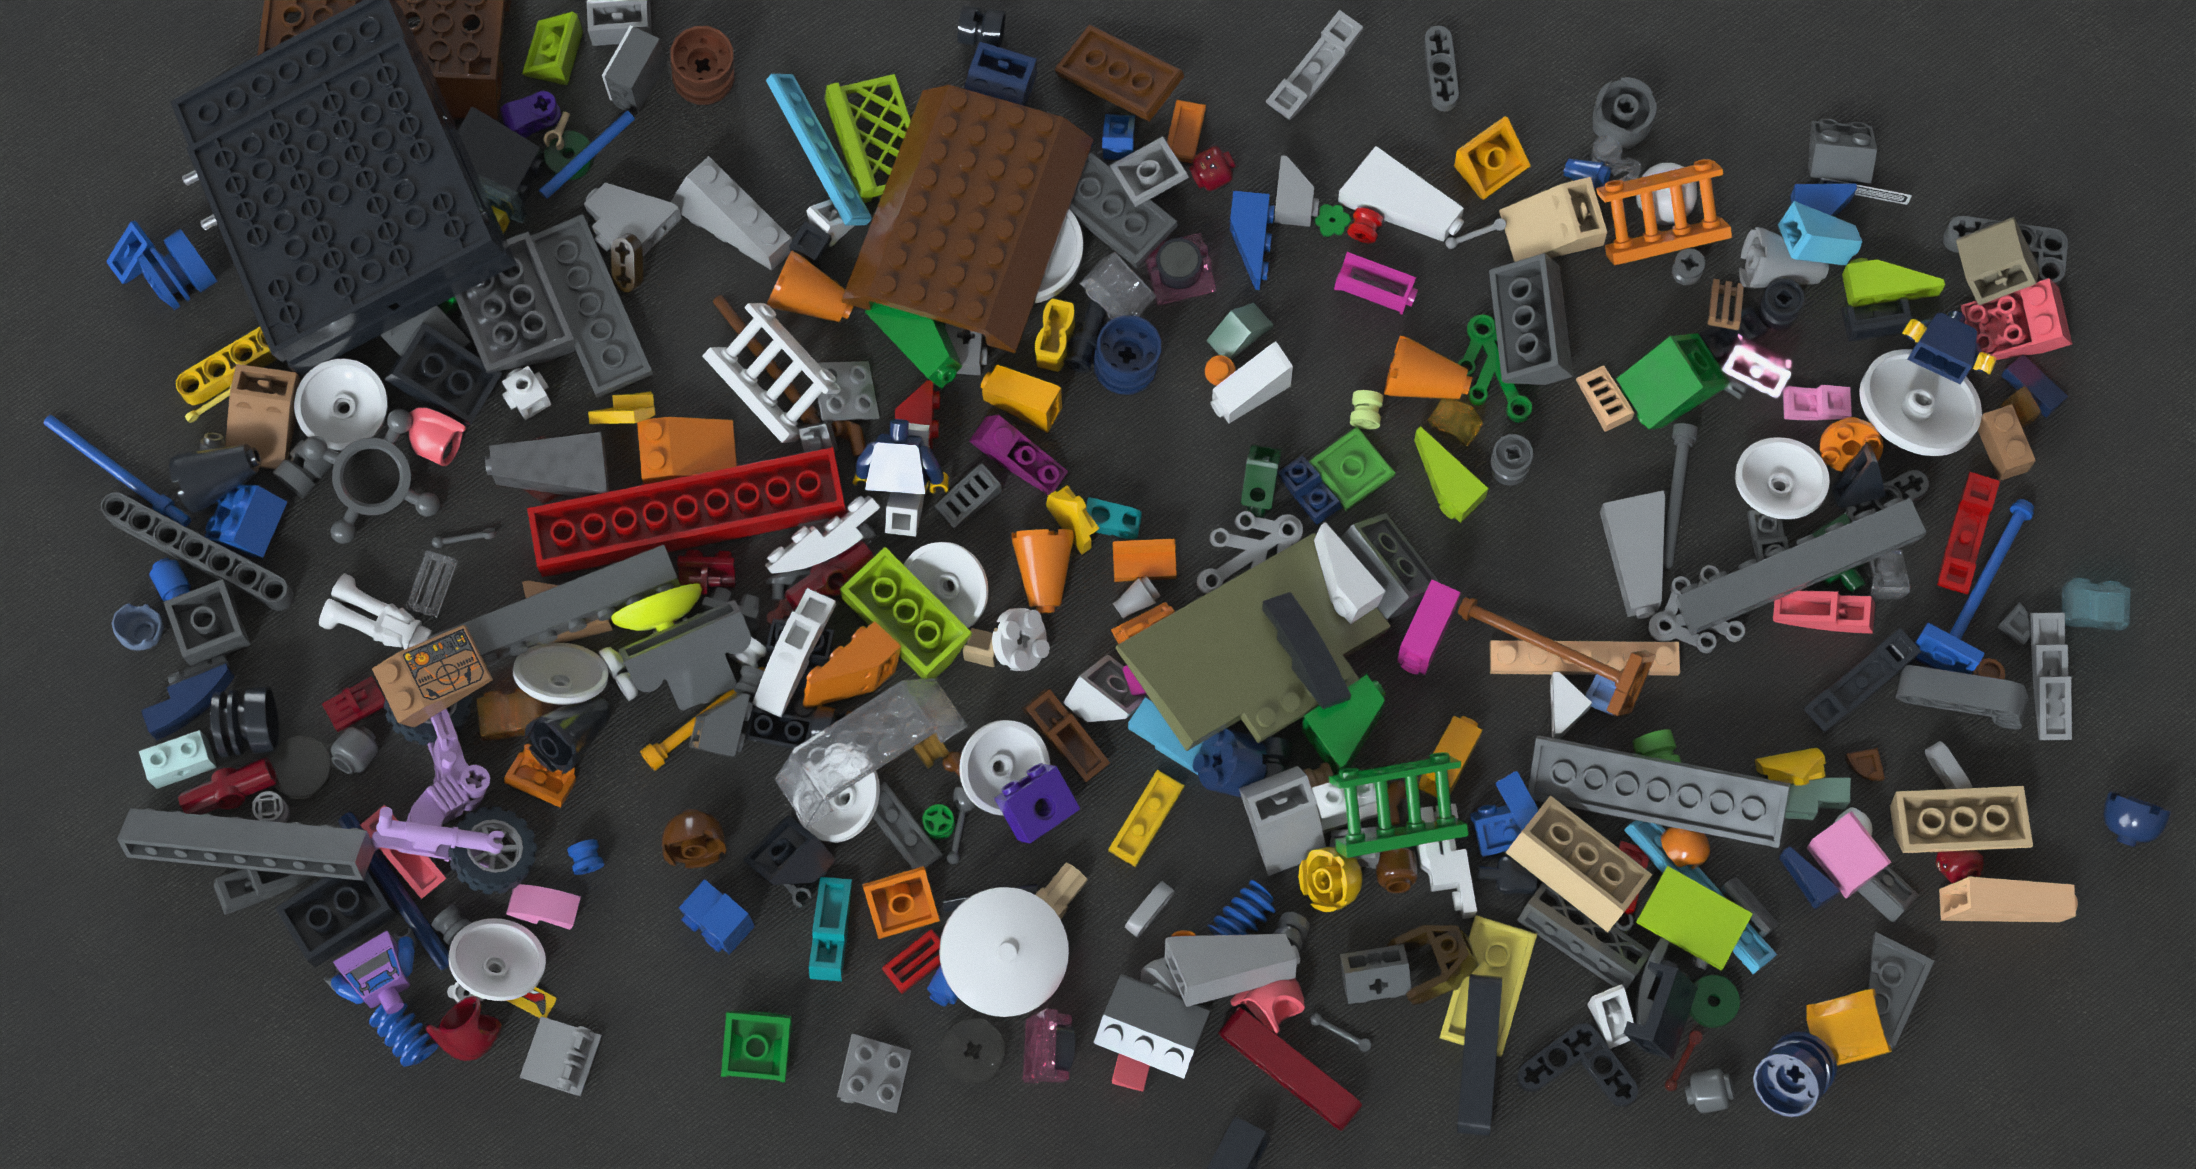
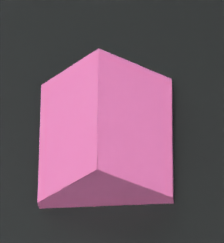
M1852 811L1813 838L1807 846V850L1832 882L1840 889V892L1846 899L1891 863Z

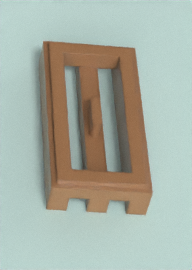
M1714 279L1711 288L1708 325L1738 330L1741 321L1744 287L1741 283H1738L1737 288L1731 287L1732 282L1726 281L1725 285H1719L1720 280ZM1718 293L1724 294L1721 319L1716 318ZM1732 295L1735 296L1733 321H1728L1730 296Z

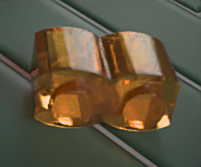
M521 688L515 689V693L503 695L501 691H490L484 693V697L477 699L480 735L483 741L525 736L526 725L534 718L544 714L543 702L531 697Z

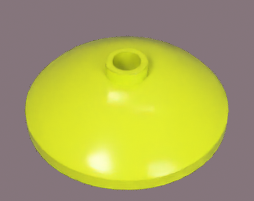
M689 584L652 595L622 608L614 613L611 619L613 624L622 628L635 631L656 629L658 633L674 626L675 621L691 610L701 595L700 584Z

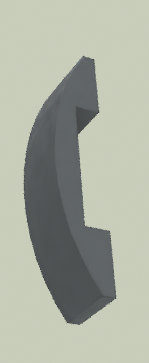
M1662 937L1647 959L1636 992L1635 1023L1643 1026L1646 1025L1654 1002L1647 999L1656 977L1647 968L1649 961L1660 964L1667 947L1677 951L1680 949V947Z

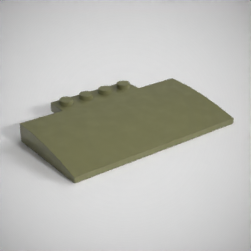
M1315 533L1116 646V650L1186 751L1241 719L1256 741L1260 743L1320 706L1292 670V658L1277 640L1278 630L1262 611L1264 600L1288 592L1292 593L1323 639L1347 687L1358 681L1359 678L1345 658L1382 637L1390 628V624L1377 607L1352 624L1335 611L1329 598L1314 542Z

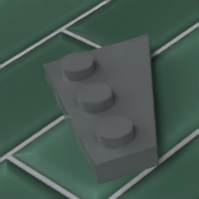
M1875 932L1873 934L1868 989H1875L1876 1006L1888 1045L1894 1048L1934 960Z

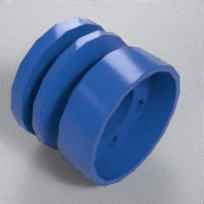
M181 229L164 239L165 246L169 252L167 255L163 256L154 247L149 249L157 260L152 265L144 254L137 257L145 279L158 297L170 305L174 311L181 307L173 296L178 291L187 302L191 300L186 286L190 283L202 293L218 282Z

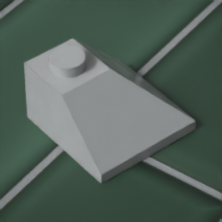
M1163 137L1110 165L1111 170L1135 207L1189 178Z
M1107 654L1078 677L1063 704L1069 707L1076 716L1083 718L1085 721L1096 722L1126 719L1138 709L1145 697L1149 700L1150 698L1148 695L1133 696L1131 694L1123 672L1124 666Z

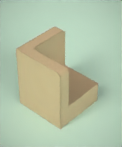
M971 628L972 635L967 645H964L963 648L964 660L995 667L997 658L992 645L993 633Z

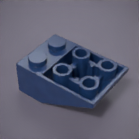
M979 42L964 89L1026 106L1038 74L1037 59Z

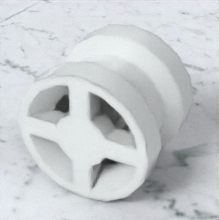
M751 637L750 645L745 651L739 654H729V657L740 666L758 668L757 662L761 657H765L768 652L764 645Z

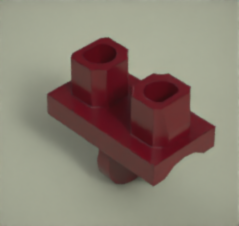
M687 550L685 556H678L677 565L681 586L700 584L701 594L708 595L709 587H735V560L732 558L730 551H718L715 553V557H703V553L699 550Z
M371 676L351 688H345L342 690V693L322 703L336 731L340 732L383 708L385 698Z

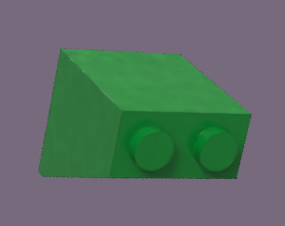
M1698 333L1669 336L1616 378L1621 386V392L1635 407L1639 421L1648 429L1663 428L1731 384Z
M1368 675L1348 686L1351 700L1326 709L1318 706L1304 715L1302 733L1324 763L1328 762L1333 775H1339L1340 770L1350 768L1382 716L1385 702L1383 697L1386 696L1385 691L1377 680L1371 681Z

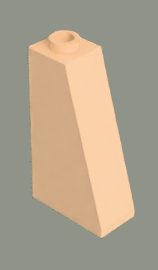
M1967 877L1939 889L1942 921L2062 922L2076 917L2078 906L2075 888L2071 884Z

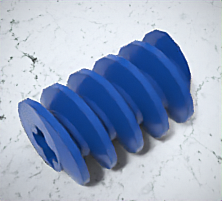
M1250 880L1249 886L1251 890L1242 888L1240 890L1242 899L1234 897L1231 900L1234 909L1225 906L1223 908L1225 918L1218 915L1214 918L1217 927L1207 925V927L1214 935H1248L1247 929L1257 932L1258 928L1254 921L1257 919L1266 923L1267 919L1263 912L1265 910L1273 914L1276 912L1272 905L1273 897L1259 883Z
M404 1003L402 1009L393 1014H387L381 1004L372 1014L369 1024L373 1028L378 1027L377 1034L380 1037H386L385 1044L388 1047H393L392 1053L396 1057H401L400 1063L404 1067L422 1062L438 1048L439 1045L436 1042L431 1045L426 1044L431 1037L429 1033L421 1036L418 1034L424 1026L422 1023L414 1026L411 1025V1022L416 1017L414 1013L406 1016L403 1015L408 1008L406 1003Z

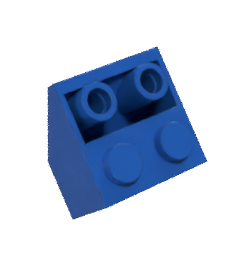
M239 485L218 500V507L214 516L206 524V534L204 537L232 552L246 557L263 558L287 501L258 485Z

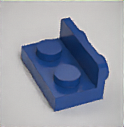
M1484 805L1477 809L1478 812L1471 813L1470 816L1475 825L1480 854L1484 857L1506 852L1522 832L1507 805L1500 807ZM1535 806L1515 812L1526 815L1532 814L1534 817L1538 812V808Z

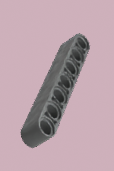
M110 493L102 500L101 511L115 527L218 581L223 579L229 587L277 611L285 610L292 604L294 593L280 576L121 493ZM124 505V510L120 514L112 515L113 510L117 506ZM151 519L148 527L139 529V524L143 520ZM177 533L174 541L165 543L168 534ZM204 547L200 555L196 557L191 556L194 548ZM230 560V564L225 570H217L218 565L222 561ZM257 574L253 583L244 584V580L248 575ZM283 588L280 597L270 598L271 592L274 589Z

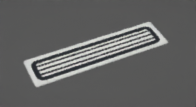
M1821 178L1819 184H1851ZM1856 184L1857 190L1855 195L1906 205L1912 195Z

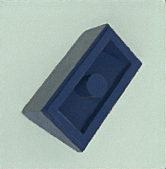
M2024 355L2009 365L2001 375L2046 418L2068 398L2056 384Z

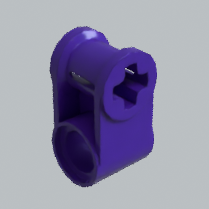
M540 91L520 100L508 102L500 108L504 125L524 138L548 127H553L561 118V110L556 104L554 96L547 91Z

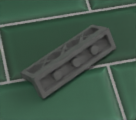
M1544 882L1527 903L1517 920L1612 986L1616 987L1622 984L1625 991L1652 953L1614 926L1608 932ZM1543 893H1546L1556 900L1557 906H1548L1540 900V897ZM1568 914L1580 916L1583 919L1584 925L1573 923ZM1595 932H1603L1608 935L1611 943L1601 942L1597 939ZM1622 950H1630L1640 957L1636 965L1624 957Z

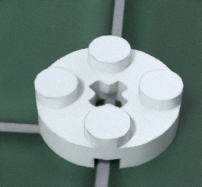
M1013 608L1006 610L999 616L997 622H1000L998 631L993 632L992 645L996 658L1002 665H1008L1011 668L1010 670L1027 671L1036 667L1042 658L1048 656L1050 647L1047 642L1046 630L1038 611L1026 608ZM1020 634H1021V636H1022V644H1021V645H1018L1017 639L1020 638Z

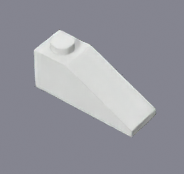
M1326 522L1323 523L1318 530L1314 542L1329 598L1335 611L1352 624L1378 607L1386 591Z

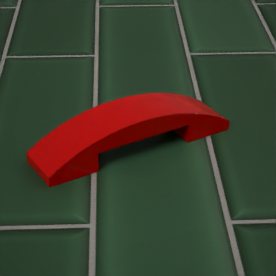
M1973 472L1968 474L1945 548L1937 582L1938 586L1964 594L1969 593L1978 552L2000 481Z

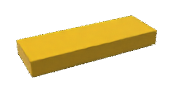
M1157 770L1109 847V852L1136 867L1183 791L1184 785Z

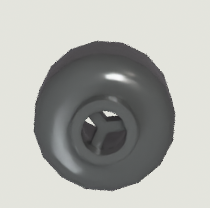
M355 727L346 728L331 747L332 762L337 768L347 774L363 772L378 753V746L374 741L376 736L365 727H360V729Z
M1720 1068L1693 1073L1690 1078L1691 1085L1685 1086L1688 1104H1695L1697 1110L1703 1114L1725 1110L1730 1106V1100L1735 1099L1730 1074H1724Z

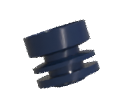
M1120 316L1110 320L1101 329L1094 356V372L1098 381L1105 388L1117 394L1132 395L1143 391L1153 382L1161 355V338L1156 328L1140 317ZM1123 358L1129 359V364L1123 363Z
M1807 1032L1789 1033L1781 1037L1756 1067L1753 1077L1755 1091L1761 1102L1775 1113L1789 1117H1798L1806 1114L1815 1106L1834 1082L1837 1073L1836 1058L1830 1047L1819 1037Z

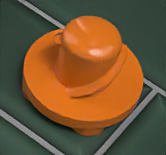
M1846 417L1833 423L1823 432L1820 439L1821 458L1826 465L1844 472L1866 442L1871 444L1878 461L1883 452V439L1871 423L1856 417Z

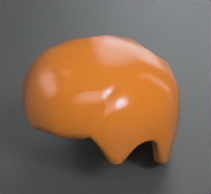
M1669 827L1661 835L1663 849L1678 867L1692 865L1691 869H1695L1701 866L1710 855L1709 841L1704 833Z

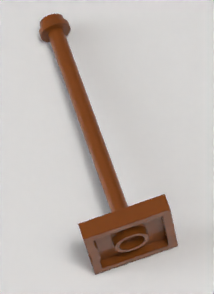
M1465 597L1458 610V614L1466 621L1473 617L1615 682L1616 689L1606 711L1617 716L1632 713L1656 657L1655 654L1646 650L1632 652L1625 668L1620 671L1477 606V599L1475 598L1469 599Z

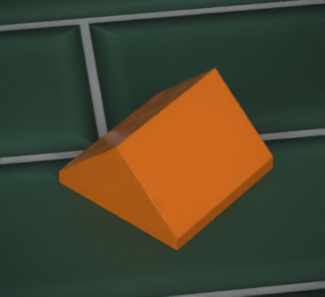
M924 866L862 884L878 939L940 921Z

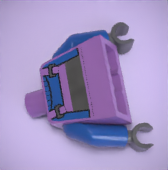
M411 927L408 928L406 935L399 936L398 933H395L394 938L388 931H385L335 960L333 963L337 967L335 968L337 973L332 978L325 976V982L339 996L355 1004L365 1002L370 1008L382 1004L387 1014L398 1012L404 1006L398 993L410 986L408 976L413 971L414 948L418 944Z

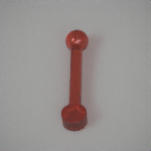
M1693 1031L1689 1035L1690 1042L1671 1079L1665 1082V1088L1668 1091H1675L1677 1089V1080L1695 1045L1702 1041L1703 1037L1699 1031Z

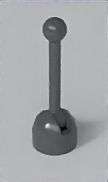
M955 787L953 793V803L960 812L952 851L947 856L950 864L959 862L958 848L965 814L976 806L962 787Z

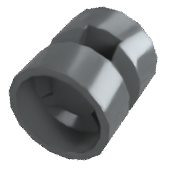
M1508 434L1501 437L1495 444L1490 460V472L1493 478L1504 485L1521 483L1527 477L1533 459V448L1530 442L1517 434Z
M303 440L290 452L291 459L283 460L273 472L279 481L301 498H305L315 486L314 479H321L332 466L330 462L324 459L316 461L308 459L303 453Z

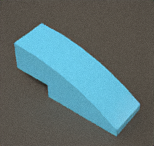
M1145 697L1128 722V729L1155 745L1156 750L1198 775V772L1193 770V760L1200 753L1204 742L1186 751L1154 703Z

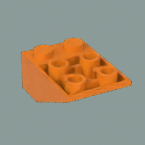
M875 621L867 628L864 626L860 627L851 637L852 641L847 646L836 648L829 656L830 661L823 667L820 665L816 666L807 675L803 707L807 709L874 692L896 672L901 645Z

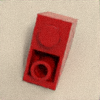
M927 380L895 409V419H904L914 424L930 425L928 444L930 449H933V439H939V420H934V409H940V391H935L934 383Z

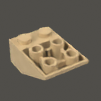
M1591 177L1557 185L1499 210L1501 219H1504L1506 222L1504 230L1514 262L1543 253L1553 258L1603 246L1606 239L1607 229Z

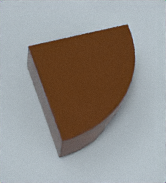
M1878 748L1847 753L1845 755L1848 765L1857 775L1871 781H1883L1885 779Z

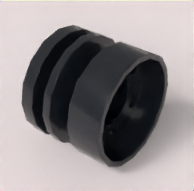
M270 686L246 689L244 703L237 690L229 691L228 696L224 691L213 693L210 724L216 749L220 757L231 756L233 750L236 755H243L246 750L247 740L253 753L277 751L279 746V720L275 697Z

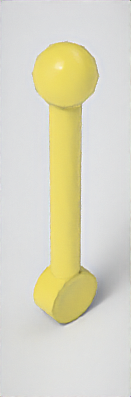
M231 386L230 389L196 411L193 410L187 413L185 416L186 420L189 423L194 422L198 419L199 415L229 397Z

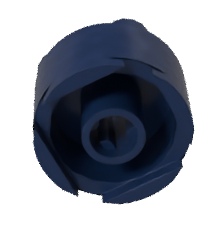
M1224 729L1204 741L1200 753L1193 760V770L1198 772L1199 779L1206 789L1241 797L1239 788L1263 780L1267 765L1262 764V754L1267 755L1266 747L1263 741L1258 743L1253 735Z

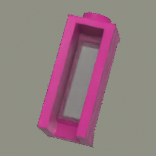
M1349 252L1345 256L1340 274H1338L1334 290L1351 293L1399 311L1400 314H1403L1406 305L1412 307L1418 289L1413 288L1416 277Z

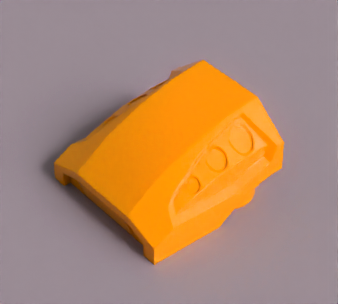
M1868 989L1836 999L1807 1005V1024L1810 1034L1819 1037L1830 1047L1836 1058L1837 1066L1892 1052L1891 1046L1888 1045L1876 1006L1875 989Z

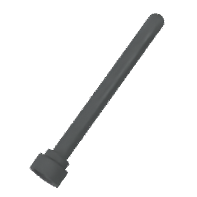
M1686 423L1673 425L1672 439L1675 440L1674 444L1677 446L1664 536V569H1670L1674 563L1689 447H1692L1693 442L1697 441L1698 427Z

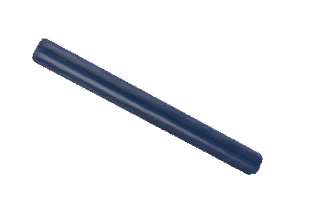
M351 812L346 813L338 820L339 825L344 829L359 828L363 830L359 821ZM379 850L374 851L369 864L370 870L440 970L448 968V950Z

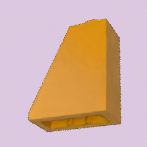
M996 365L992 373L989 371L986 373L980 386L984 401L1046 433L1049 432L1063 408L1061 387L1000 365Z
M1456 716L1452 718L1434 753H1449L1450 756L1461 761V768L1448 770L1450 794L1482 733V729L1478 728V723L1465 716H1462L1461 719ZM1435 772L1422 774L1418 786L1419 789L1437 798Z

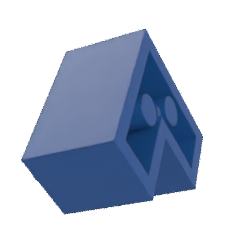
M705 879L679 907L684 915L681 920L694 932L698 928L703 931L701 935L705 938V941L718 953L723 949L730 955L755 927L750 915L727 894L722 895Z

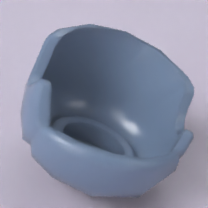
M131 604L124 605L115 612L111 623L118 641L124 647L136 651L150 649L152 646H155L162 638L164 630L160 614L147 604L139 607L132 606Z

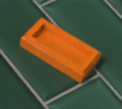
M1176 100L1167 144L1178 161L1192 163V159L1196 155L1206 112V105Z

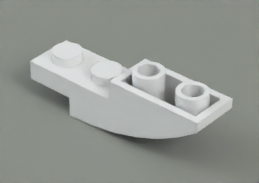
M869 495L866 498L862 496L856 498L848 505V513L842 518L835 516L824 525L823 528L826 530L824 533L820 534L814 526H811L809 529L804 526L791 537L793 542L785 549L780 546L767 557L769 562L765 566L771 573L790 572L822 563L837 556L863 538V535L856 527L880 507Z
M808 588L806 589L796 611H792L773 650L752 703L754 706L782 717L809 664L808 659L836 606L835 600Z

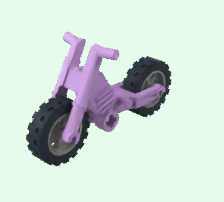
M467 695L451 705L449 713L446 708L415 728L399 724L385 698L384 709H387L386 718L389 723L392 722L394 725L393 730L397 734L402 733L407 741L412 742L415 740L419 742V745H428L434 762L435 777L433 780L434 784L429 786L413 804L406 822L392 820L393 812L391 808L383 807L380 809L379 822L376 825L377 831L373 833L371 838L375 851L381 847L395 849L401 853L440 858L447 862L451 860L450 866L453 871L458 873L457 878L462 883H468L469 888L472 890H484L483 893L492 894L493 891H498L501 894L507 892L511 887L512 889L516 888L527 877L535 861V853L537 851L536 843L533 842L534 833L532 830H528L526 827L527 822L523 818L519 820L515 817L516 813L510 810L507 812L501 811L502 808L493 807L489 810L483 807L479 808L474 814L473 812L468 813L464 820L458 823L457 827H441L443 824L462 815L463 810H475L480 805L490 784V775L485 768L478 765L469 766L466 763L456 734L458 731H461L469 715L472 702L471 696ZM503 837H506L512 845L503 846ZM515 852L513 863L502 853ZM498 860L506 868L494 870L495 861Z

